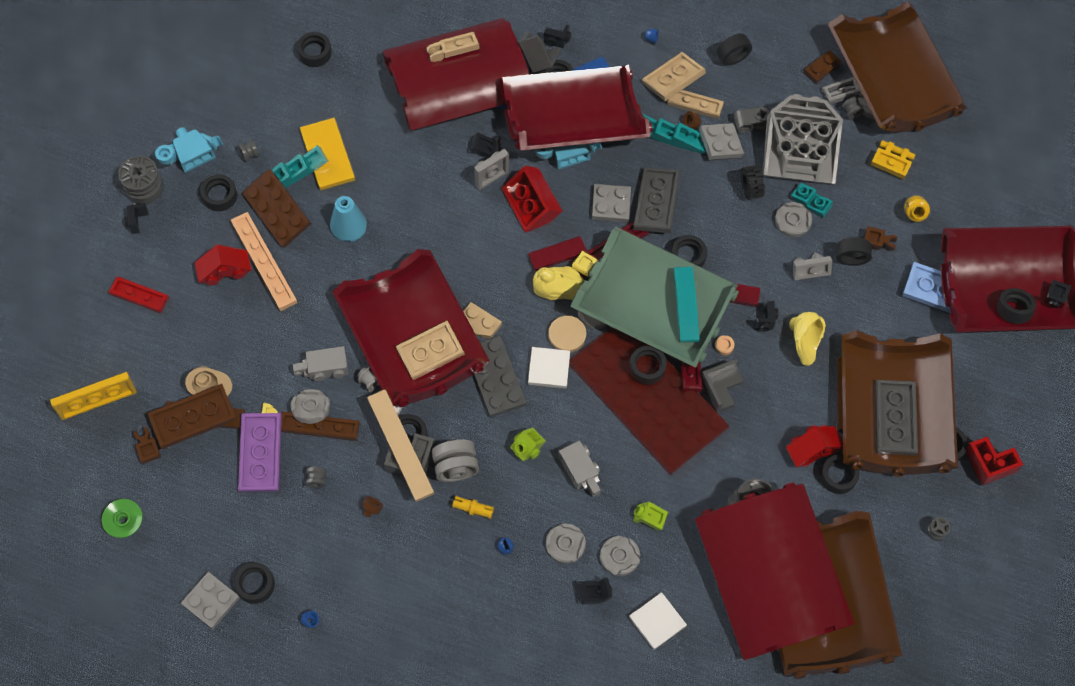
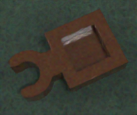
M867 226L864 239L870 241L872 248L881 250L882 246H885L886 249L891 251L895 249L896 245L891 244L889 241L896 242L898 238L896 235L885 236V230Z
M147 427L144 428L145 434L143 436H139L137 431H134L136 440L140 442L135 447L142 465L161 458L155 439H149L150 432Z

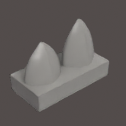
M814 252L811 259L805 260L798 257L793 264L794 280L831 275V257H823Z

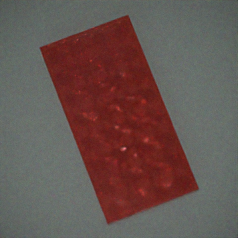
M612 327L569 360V365L662 467L672 475L729 429V425L698 392L682 391L681 374L667 359L665 374L660 381L649 385L636 381L630 374L631 356L636 349L648 346V344ZM642 356L637 361V368L644 374H654L659 370V362L654 357Z

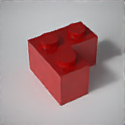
M218 244L195 262L199 283L216 285L225 276L241 279L252 270L247 250Z
M813 425L806 429L804 435L796 436L791 440L792 443L786 446L796 467H807L820 457L832 456L843 449V440L835 426Z
M988 436L969 443L965 452L982 486L1017 473L1024 465L1015 447L996 453Z

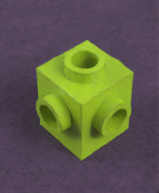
M532 427L518 433L513 440L515 442L510 448L522 461L533 460L540 454V448L546 440Z

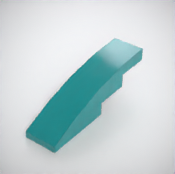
M643 114L644 117L649 118V122L652 124V133H650L649 138L685 150L706 153L700 132L681 123L674 125L662 118L657 121Z
M317 145L305 155L298 154L286 164L281 162L271 170L274 171L286 188L329 161L322 148Z
M674 267L676 316L680 343L699 342V323L693 267Z

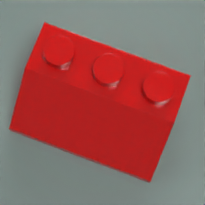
M524 166L501 188L525 232L551 223L563 212L538 167Z

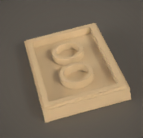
M681 52L644 77L642 84L661 99L667 101L706 74L705 68Z
M448 321L396 346L413 380L465 355Z

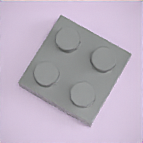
M733 123L701 125L699 132L709 160L741 158L744 152Z
M505 149L495 152L490 158L480 161L474 167L475 186L478 190L483 189L509 173V153Z
M594 184L592 220L629 223L631 187Z
M207 572L181 602V605L213 630L240 597L211 573Z

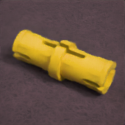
M457 495L452 505V508L469 512V515L473 516L476 514L491 519L494 511L493 506L478 503V500L475 499L472 501L458 497Z

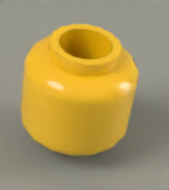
M912 196L906 200L904 211L910 220L921 222L928 217L930 206L923 197Z

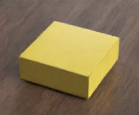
M582 251L572 264V268L588 277L598 260Z

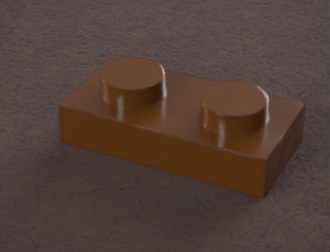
M829 50L805 68L803 73L817 84L838 68L842 61Z

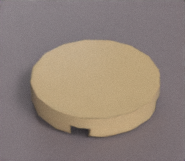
M562 316L551 323L549 341L555 349L567 350L572 353L584 345L586 328L578 318Z

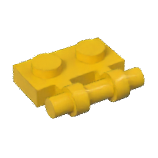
M882 140L871 162V166L904 179L916 154L909 152L910 150L907 148L902 149L895 146L893 142L889 141L888 143Z

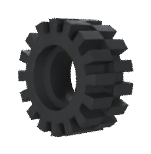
M756 164L742 167L740 177L742 178L741 183L745 197L748 200L763 197L765 185L759 166Z

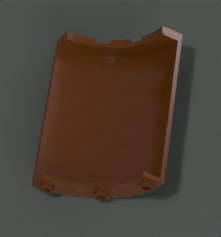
M908 1L887 11V15L880 18L876 15L863 18L862 21H857L856 18L841 14L828 23L879 128L891 132L920 131L952 116L957 117L967 109L918 13Z
M858 330L842 335L843 463L852 466V469L893 474L895 477L937 472L949 473L950 470L958 468L952 340L938 333L916 338L917 342H905L904 339H887L885 342L877 340L876 336L868 335ZM876 380L916 382L917 456L877 454Z
M854 511L833 518V523L822 525V522H818L855 624L779 648L785 676H794V679L806 677V675L836 671L838 674H846L850 672V669L880 662L882 664H890L895 662L894 658L903 656L870 512Z

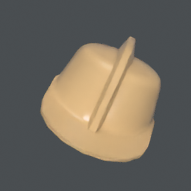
M206 366L192 370L186 377V388L193 395L223 384L227 396L232 391V382L227 374Z

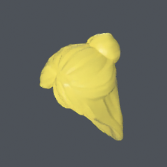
M569 266L543 267L535 273L533 287L535 294L545 299L573 300L585 280L577 270Z
M804 312L797 317H793L789 322V327L794 331L796 350L801 363L810 366L815 362L817 347L824 336L826 324L824 319L818 316L817 313Z

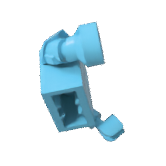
M181 127L176 131L178 137L173 140V144L159 146L155 151L157 161L164 165H170L179 158L183 171L186 173L216 158L213 148L217 150L218 145L224 144L219 136L211 137L204 133H199L197 130L187 132L184 127Z
M601 142L535 149V153L542 159H548L555 154L557 168L562 169L591 160V151L594 153L595 149H602Z

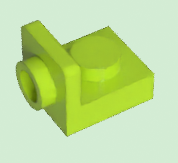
M648 501L636 507L633 522H642L660 531L664 526L668 512Z

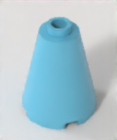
M342 196L335 202L330 220L331 232L340 241L350 240V242L360 239L366 232L367 220L350 197Z

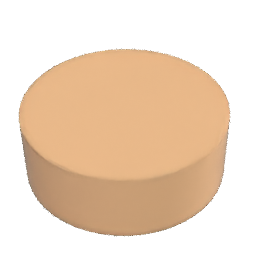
M726 335L718 337L715 342L716 352L724 356L731 354L735 345L733 339Z

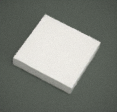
M532 347L528 385L566 389L570 351Z
M662 592L629 616V619L653 650L687 626Z

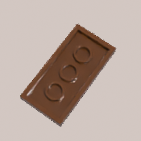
M270 168L242 192L276 240L284 248L312 224Z
M223 384L148 413L161 449L237 420Z

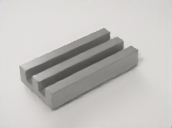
M854 77L822 87L821 90L825 94V99H828L827 102L829 104L854 97L861 92ZM840 88V89L837 90V91H834V92L829 93V91H832V90H835V89Z

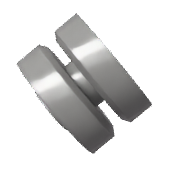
M465 439L452 440L441 443L432 449L433 462L437 464L435 466L437 480L456 482L471 478L479 472L478 461L474 457L476 455L474 442Z

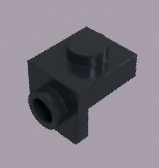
M567 24L563 32L548 27L544 31V43L550 46L564 48L566 42L569 43L571 38V32H569V25Z
M477 132L474 135L471 151L490 158L492 154L500 151L501 137L497 136L492 139Z
M134 203L126 206L127 216L124 217L126 228L129 227L132 234L140 233L138 217L149 215L145 203Z
M1053 280L1044 302L1048 303L1052 308H1063L1072 286Z
M767 301L764 308L765 318L756 319L754 324L755 330L762 332L773 330L776 320H778V308H775V301Z
M603 578L599 582H583L577 585L582 605L601 604L612 598V587L609 584L608 578Z

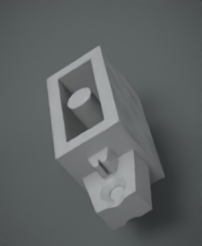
M344 346L306 352L307 359L302 360L303 362L293 364L295 376L304 375V377H310V380L322 381L325 378L331 377L342 378L345 375H349Z
M579 440L559 450L558 458L576 490L588 488L591 495L595 497L601 492L597 484L600 482L598 478L600 470L597 463L591 461L587 446H583Z

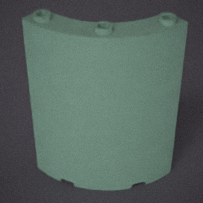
M618 227L613 228L602 250L603 258H600L599 262L596 261L589 274V280H585L578 289L570 307L696 368L698 363H703L707 355L705 350L712 337L716 339L720 331L718 325L730 301L734 302L739 293L736 290L738 285ZM674 267H693L699 323V342L680 343L676 316Z

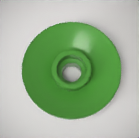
M129 499L113 501L105 508L102 514L104 530L115 538H126L133 535L140 528L143 520L141 508L137 503ZM127 518V522L122 524L121 520Z

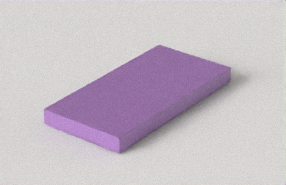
M245 413L241 415L239 492L279 491L281 413Z

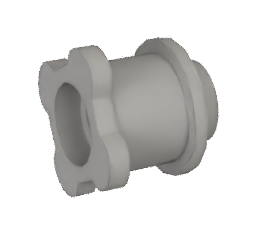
M371 367L363 368L359 372L358 382L366 385L368 391L372 393L379 383Z

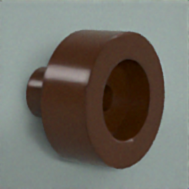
M688 111L683 116L682 123L695 130L701 125V119L698 113Z
M366 496L362 503L365 509L363 514L367 517H371L372 514H379L383 508V504L371 496Z

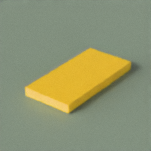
M335 118L300 127L307 152L318 145L322 148L329 161L314 171L320 190L355 181V176Z
M124 372L50 399L61 420H65L136 394L137 390L129 374Z

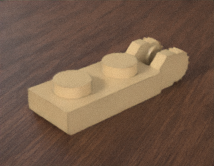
M474 32L440 40L429 45L426 50L431 54V61L437 62L443 60L444 57L448 58L479 49V43Z

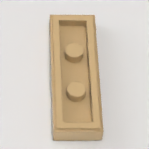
M681 90L669 98L667 105L719 119L724 101Z

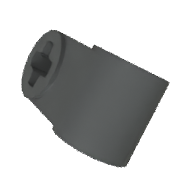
M765 107L736 111L733 117L737 131L739 133H747L749 131L765 129L767 116L770 113L769 110Z

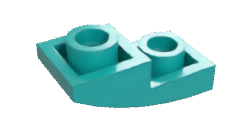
M800 183L791 195V198L797 203L804 205V208L822 218L825 217L833 206L832 200L818 195L817 189Z

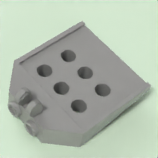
M794 94L770 111L767 116L762 177L767 176L835 185L843 119L827 100L816 96L807 98L800 94ZM782 125H787L790 130H785ZM800 127L806 128L807 133L803 132ZM818 129L823 130L825 135L820 134ZM781 146H786L788 151L782 150ZM799 148L805 149L806 153H801ZM817 150H821L824 156L819 155Z

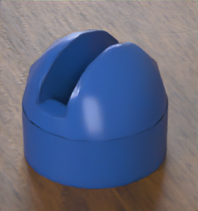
M649 29L645 32L647 42L656 44L659 34L658 29Z
M502 538L499 540L497 548L501 554L508 555L513 551L514 545L511 539ZM505 541L509 547V549L507 550L505 549V546L503 544V542Z
M307 611L302 614L301 623L304 627L314 628L319 623V616L315 611Z

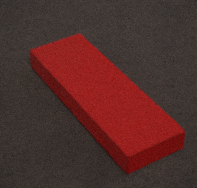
M118 276L109 290V294L160 314L169 300L167 294Z

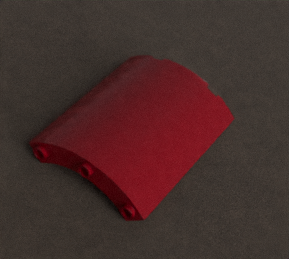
M504 18L382 51L386 68L390 75L394 76L395 80L393 81L397 93L404 99L405 103H402V108L410 130L504 105L506 103L505 101L502 102L499 78L529 75L522 54L524 52L516 39L510 22H507ZM474 32L479 43V49L448 58L444 57L441 61H431V54L426 50L429 45L440 40Z
M629 65L499 78L502 102L505 101L507 105V110H504L511 139L513 142H517L515 147L522 151L650 137L652 124L649 122V118L644 117L641 113L640 105H637L631 82L633 73Z
M1073 226L943 228L941 252H944V263H940L941 284L945 306L950 307L951 314H949V318L956 332L1075 329V228ZM1053 280L1072 286L1063 308H1052L1048 303L1044 302ZM1018 288L1033 296L1036 301V309L1028 322L1023 324L1011 323L998 314L996 307L1004 290ZM1007 302L1014 309L1026 310L1018 303Z
M417 249L413 254L400 262V267L393 271L385 270L374 275V279L365 281L364 278L344 280L333 291L381 389L386 390L393 406L404 407L434 395H443L448 389L472 375L482 372L485 369L484 366L490 362L430 250ZM448 321L465 355L413 380L396 346Z
M794 482L783 485L781 489L756 496L755 493L748 494L743 497L744 500L715 511H713V508L702 511V516L695 518L743 660H748L855 624L804 484L795 485Z

